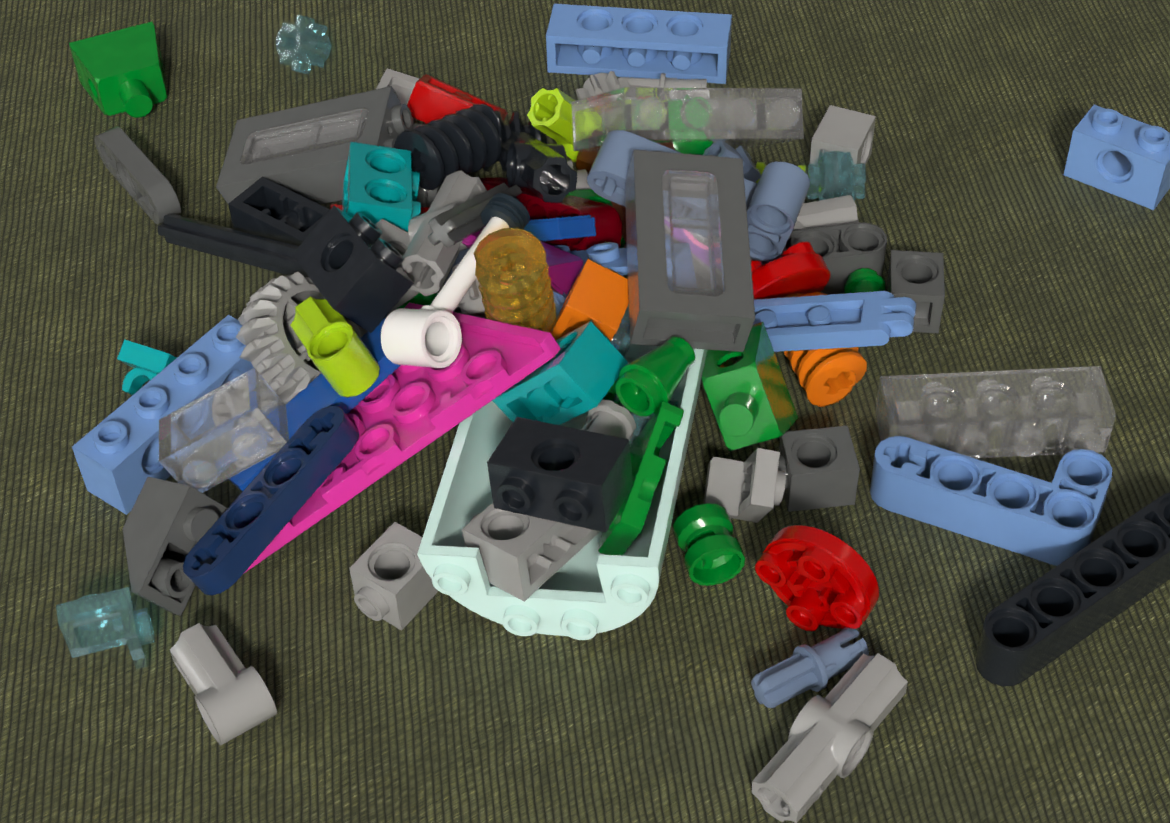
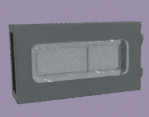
M392 86L237 120L216 188L227 204H229L263 176L318 204L342 200L343 179L350 142L394 148L396 138L402 132L413 130L411 112L406 104H401Z
M633 149L625 183L630 344L661 346L670 337L675 336L687 341L693 349L743 352L755 320L742 158Z

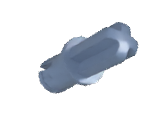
M845 627L839 633L811 647L806 644L797 646L793 651L792 657L756 674L752 678L751 685L756 700L767 708H774L809 689L815 692L823 690L827 687L829 679L850 669L863 654L869 656L864 638L850 645L849 641L858 637L859 632L857 629Z

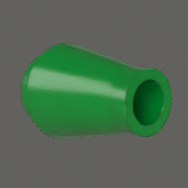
M673 336L661 346L624 366L620 370L619 380L615 386L620 402L630 412L638 416H649L655 413L662 401L669 403L685 372L695 361L693 348L684 339Z

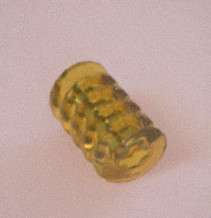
M503 228L490 233L479 242L473 253L476 260L475 276L479 283L478 288L482 295V304L485 308L486 318L551 332L556 321V305L551 289L546 252L541 241L532 233L519 228Z

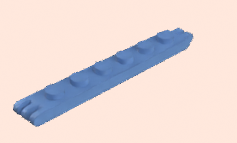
M887 291L754 300L755 320L753 325L761 322L764 323L774 352L882 346L888 343L890 337H904L912 333L916 303L908 297L895 298L892 293ZM618 328L611 341L630 342V328Z

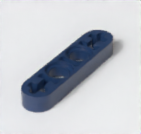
M325 407L309 417L188 553L183 564V572L205 595L220 594L237 582L353 449L359 437L358 428L340 407Z

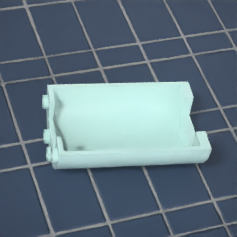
M499 300L493 318L494 321L545 332H551L556 322L552 301ZM611 341V344L629 363L659 347ZM693 349L695 361L685 372L669 401V404L683 409L684 413L679 427L676 426V429H674L660 449L659 457L666 459L667 462L654 492L642 531L623 556L605 555L598 552L602 535L600 531L525 602L489 583L479 548L465 547L462 529L469 524L475 515L481 513L493 503L487 461L513 422L493 401L460 422L417 553L422 566L432 578L433 586L469 610L494 622L503 624L507 631L518 636H531L538 633L569 636L577 640H589L597 633L616 629L640 616L652 603L659 586L708 350ZM588 411L560 426L582 430L587 423ZM630 412L636 423L633 437L629 441L630 447L654 413L649 416H638Z

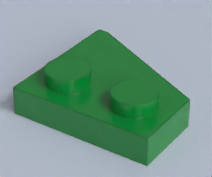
M662 401L631 445L630 456L633 486L606 533L602 532L598 552L605 555L623 556L642 531L654 492L667 462L666 459L659 457L660 449L674 429H676V426L679 427L684 413L683 409Z

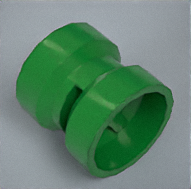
M706 503L687 509L678 516L673 524V532L678 546L682 551L686 552L684 563L688 575L694 583L706 586L722 584L741 572L745 565V556L738 540L732 537L733 524L724 507L718 504Z

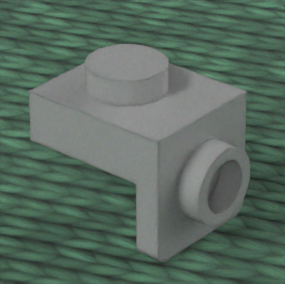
M757 448L745 462L713 457L708 464L703 504H718L726 509L730 518L758 523L773 509L774 505H780L784 495L786 474L784 471L778 470L780 452Z

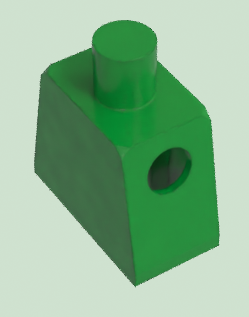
M153 21L69 43L79 81L104 115L112 116L127 112L128 115L135 118L143 117L152 110L153 104L164 102L168 98L163 60Z
M761 322L752 326L743 352L707 351L702 382L726 447L729 450H735L783 436L797 420L798 415L764 323ZM743 356L739 362L732 363L731 358Z

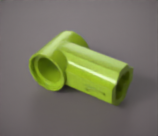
M542 88L531 98V108L527 116L533 127L554 139L558 145H563L566 155L575 163L580 149L585 144H589L600 130L606 132L615 130L607 116L594 103L587 101L584 105H581L558 88L554 90Z
M310 296L295 307V318L290 326L306 348L310 359L335 392L343 397H353L369 389L379 376L380 368L378 362L343 315L335 311L326 299H315Z

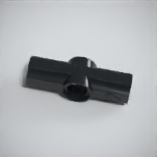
M512 132L510 137L501 143L499 162L506 167L509 187L517 185L519 188H528L544 202L560 203L569 192L576 190L577 171L567 164L563 145L544 144L525 132Z

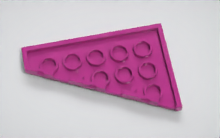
M409 302L405 308L421 309L424 305ZM453 312L452 314L458 320L462 333L461 348L455 361L445 368L401 365L347 414L358 428L359 437L357 443L245 572L554 358L561 348L550 332Z

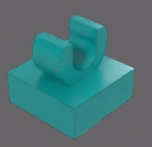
M124 339L117 360L134 369L125 376L122 390L130 395H134L142 388L145 382L153 379L177 357Z

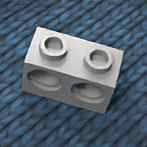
M493 503L484 511L475 515L469 524L462 529L465 547L479 548L489 583L524 602L600 532L496 509Z

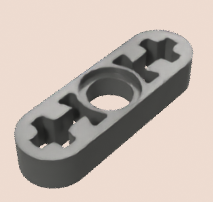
M116 126L94 137L96 148L106 168L155 224L163 223L164 216L167 214H181L179 200L169 181L120 127Z

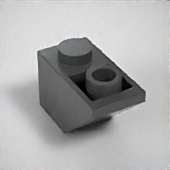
M147 477L123 527L131 592L181 617L196 586L183 572L185 558L228 508L189 485Z

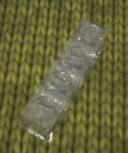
M1101 366L880 376L875 412L881 441L894 436L909 437L975 459L1066 454L1078 449L1093 450L1097 453L1106 452L1116 418L1115 409Z

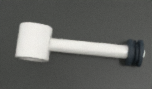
M503 193L493 195L481 212V220L485 225L484 229L431 305H424L421 309L399 308L392 311L386 317L381 329V346L385 356L392 363L397 365L445 368L455 361L460 352L462 333L459 322L452 313L502 240L517 239L529 222V212L520 201Z

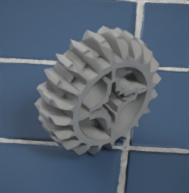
M299 272L287 275L286 277L281 275L277 279H271L266 285L251 295L250 301L246 303L247 307L243 309L241 316L238 318L242 327L236 338L246 345L239 358L252 363L254 368L249 377H260L266 384L264 391L268 393L275 392L279 395L281 408L299 392L306 389L309 383L321 374L308 356L306 348L290 326L295 318V307L310 296L315 299H325L309 277H304ZM343 316L360 338L368 332Z

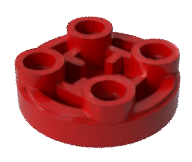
M801 242L789 247L783 252L781 258L765 265L761 261H751L754 300L784 298L796 293L821 292L831 278V273L823 257L815 253L810 242Z
M793 525L779 530L755 564V571L759 578L770 585L777 596L788 606L786 614L789 620L805 631H815L819 625L840 629L845 627L857 629L867 619L879 599L877 579L861 555L838 537L818 528Z

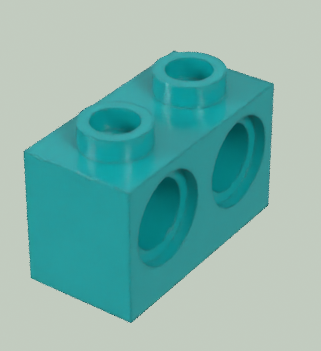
M350 142L343 179L342 211L351 218L359 212L374 224L384 219L408 232L409 221L413 217L420 215L421 203L416 201L420 173L412 171L411 151Z
M590 321L556 340L561 349L554 358L492 401L512 422H514L516 417L561 425L597 407L619 377L620 370L629 362Z

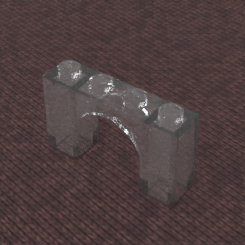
M624 87L571 102L574 151H599L606 135L613 130L628 131L653 142L713 141L714 143L715 141H724L735 150L740 145L744 149L804 139L802 89Z

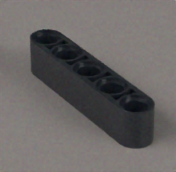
M1170 492L1160 496L992 609L985 617L975 659L977 670L981 676L990 683L1002 687L1015 686L1024 682L1170 579Z

